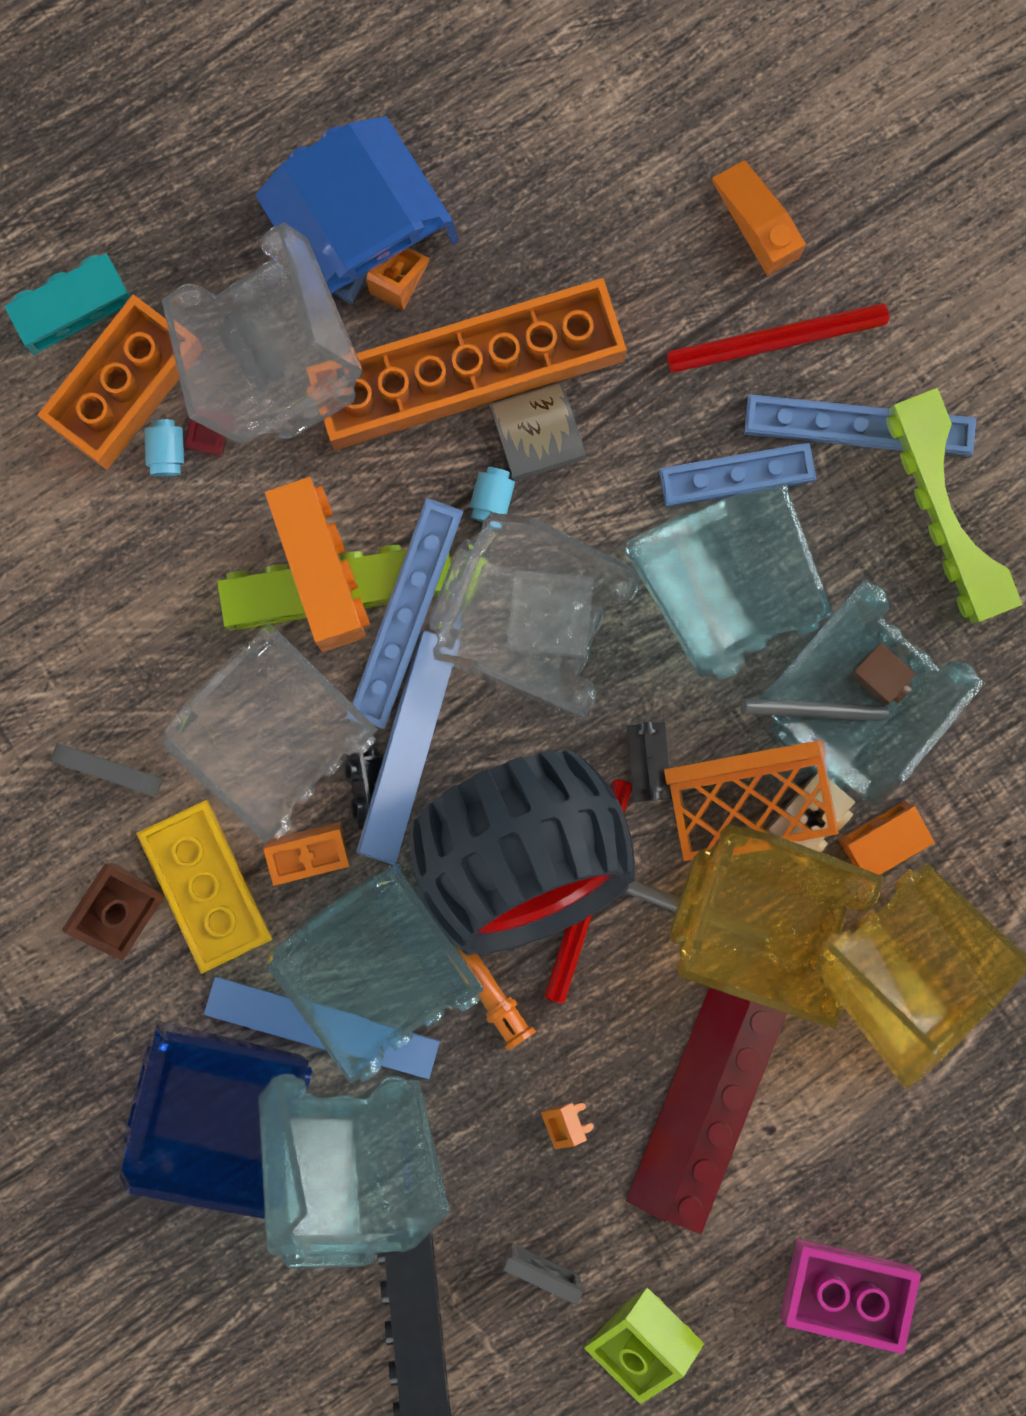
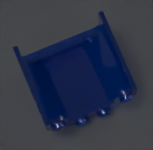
M158 1021L151 1046H147L143 1057L125 1130L124 1142L127 1144L119 1178L126 1193L271 1220L273 1209H279L283 1196V1186L278 1185L274 1168L276 1161L281 1162L285 1153L286 1139L282 1138L285 1123H291L295 1111V1100L291 1099V1097H298L301 1090L307 1091L310 1084L312 1068L308 1067L309 1060L300 1054Z

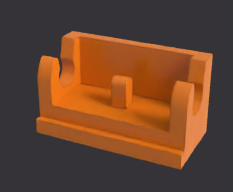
M906 801L900 802L838 839L857 873L861 872L867 882L935 843L917 808Z
M341 822L266 840L263 850L273 886L349 867V852L345 846Z

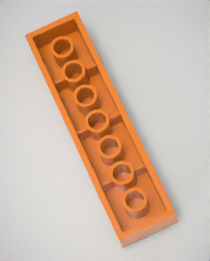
M600 278L310 367L308 371L334 451L622 363L625 361L627 349L604 278Z

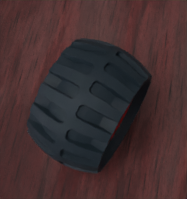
M544 751L524 758H515L492 769L481 771L459 785L452 786L432 803H428L420 811L419 817L414 819L411 824L412 863L420 895L440 930L466 955H490L495 952L519 948L522 945L547 938L558 931L583 921L595 912L601 911L618 896L623 895L629 889V884L635 880L634 848L631 833L620 803L602 776L591 764L573 751Z

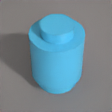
M161 419L151 421L152 427L144 428L146 466L150 467V475H181V466L184 465L183 428L175 426L174 420Z
M488 467L486 473L478 472L469 506L470 509H473L471 519L500 526L502 517L506 518L515 486V481L508 479L510 472L494 467Z

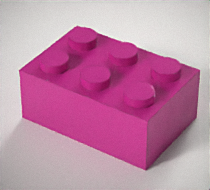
M797 1238L780 1318L786 1327L904 1354L921 1274L912 1265Z

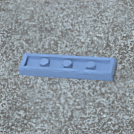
M810 443L659 468L665 508L813 483L817 480Z

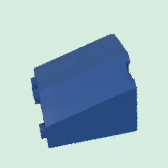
M387 116L351 122L343 127L335 126L328 129L322 134L321 140L309 147L302 146L292 151L288 155V160L281 163L256 194L258 201L329 319L336 316L326 300L332 293L442 228L452 246L459 242L452 218Z

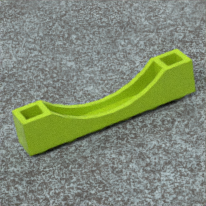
M938 387L894 404L888 409L890 416L886 417V423L894 439L899 438L904 450V452L900 453V458L908 475L913 473L918 488L914 489L917 503L922 511L926 509L932 522V524L928 525L929 533L936 546L941 545L946 560L942 561L943 569L950 582L955 581L960 596H957L956 600L964 618L969 617L971 623H976L1023 605L1009 568L991 559L973 543L961 528L951 508L945 487L943 464L946 441L952 423Z

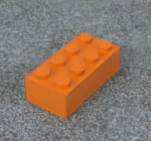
M133 294L37 416L47 426L107 471L201 351L192 338Z
M307 477L265 491L312 635L319 649L323 653L367 638L364 627L370 626V622L361 598H353L351 591L358 589L348 560L342 562L340 560L339 554L346 551L335 522L331 524L327 522L326 518L333 516L323 486L315 487L311 477Z

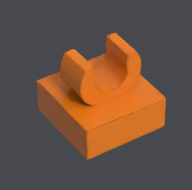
M584 1103L554 1106L541 1112L555 1149L574 1147L587 1141L585 1133H589L594 1126L592 1123L581 1125L577 1113L586 1109Z

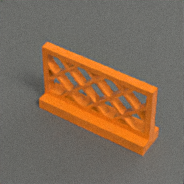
M817 740L664 769L666 784L670 785L683 860L689 861L839 834L824 757L826 756L824 742ZM816 766L819 783L810 795L794 784L793 780L801 768ZM793 770L788 779L779 773ZM772 774L784 783L773 801H770L754 790L763 775ZM755 777L750 785L741 781V779ZM733 781L746 790L734 808L716 796L725 782ZM717 784L712 792L703 787ZM788 787H791L807 798V801L796 817H793L777 806ZM695 788L708 797L696 815L684 807L682 790ZM820 790L822 793L823 803L815 798L817 794L820 792ZM750 794L769 806L757 824L739 813V810ZM712 801L730 812V815L719 831L701 819ZM811 803L825 811L828 828L812 830L800 821ZM773 809L792 822L783 836L774 837L761 828ZM686 816L692 819L689 826H687ZM735 817L753 829L744 843L736 844L723 835ZM698 823L715 835L707 849L692 852L689 835ZM796 825L805 831L791 834ZM757 833H760L762 836L767 838L752 841ZM719 840L728 845L714 848Z

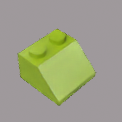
M645 1288L628 1300L591 1338L584 1349L642 1404L683 1378L704 1343L659 1297L654 1295L648 1288Z

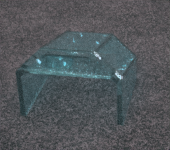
M784 483L732 495L703 509H694L628 540L629 545L625 546L628 558L699 677L716 675L719 680L731 677L740 672L739 666L745 662L742 653H752L768 646L766 640L780 632L797 630L798 635L812 632L820 627L819 621L832 615L787 486Z
M864 579L758 699L882 706L854 681L849 674L879 643H882L916 675L908 682L913 686L912 690L901 702L896 704L892 700L889 704L885 705L889 708V718L887 721L771 716L774 723L770 727L773 736L784 746L817 740L823 741L828 778L842 791L847 786L851 787L864 800L875 804L907 780L985 683L977 676L975 670L966 663L948 662L941 669L933 664L926 652L916 649L903 637L901 631L896 626L886 623L882 619L889 610L887 595L880 587ZM816 766L809 767L814 772H817Z
M398 862L389 866L374 877L372 875L301 924L293 931L294 934L268 953L266 963L268 970L350 1084L359 1078L362 1082H365L375 1076L382 1069L379 1063L384 1058V1051L390 1047L393 1050H397L407 1044L413 1038L411 1032L422 1024L430 1027L438 1022L446 1014L444 1012L446 1007L450 1010L459 1008L463 1012L480 1000L479 993L484 990L482 983L456 945L447 938L435 923L420 893Z
M292 1074L274 1077L259 1096L265 1227L268 1252L273 1256L280 1254L283 1256L284 1265L294 1269L360 1267L376 1262L375 1254L379 1252H405L416 1248L450 1210L419 1080H403L402 1077L398 1076L389 1077L380 1083V1086L374 1090L368 1099L352 1098L348 1095L334 1098H316L314 1095H303L306 1092L304 1080L296 1078Z

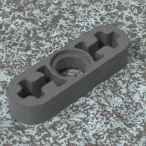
M56 743L50 760L62 766L157 797L163 778Z

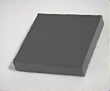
M509 1243L503 1256V1271L575 1305L578 1304L583 1293L580 1274L514 1243Z

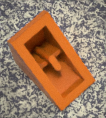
M410 248L405 249L368 272L366 280L370 294L404 311L430 258Z

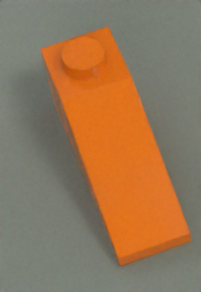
M745 160L712 178L711 181L767 276L800 259L806 246L804 239L788 212Z

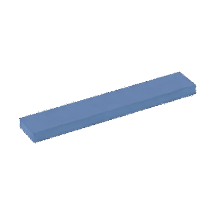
M751 394L747 397L744 435L904 451L899 438L894 439L886 423V417L890 416L888 408ZM949 415L952 425L946 441L945 455L971 458L974 451L976 418Z
M426 497L348 717L385 729L460 523L463 510Z
M425 630L419 634L356 853L389 864H396L458 649V642Z
M217 976L214 978L204 1015L425 1079H430L440 1040Z

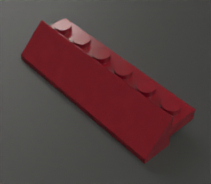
M711 981L627 1195V1202L664 1222L669 1221L700 1235L702 1234L787 1011Z

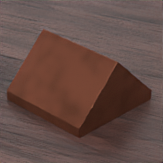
M105 863L64 925L62 931L123 961L165 895L118 864Z

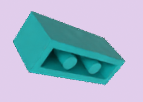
M107 253L101 256L92 255L85 258L79 264L80 267L68 273L60 272L54 274L46 280L45 285L33 291H21L13 296L12 302L4 305L24 346L33 355L119 312L131 296Z

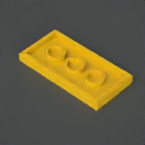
M204 800L136 833L201 974L273 940L208 800Z

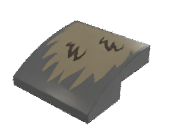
M562 382L489 404L513 481L586 459L582 440Z

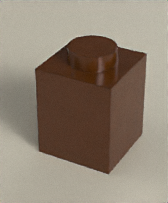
M882 643L876 645L849 674L854 681L882 706L889 704L892 700L896 704L901 702L912 690L913 686L908 682L916 675Z

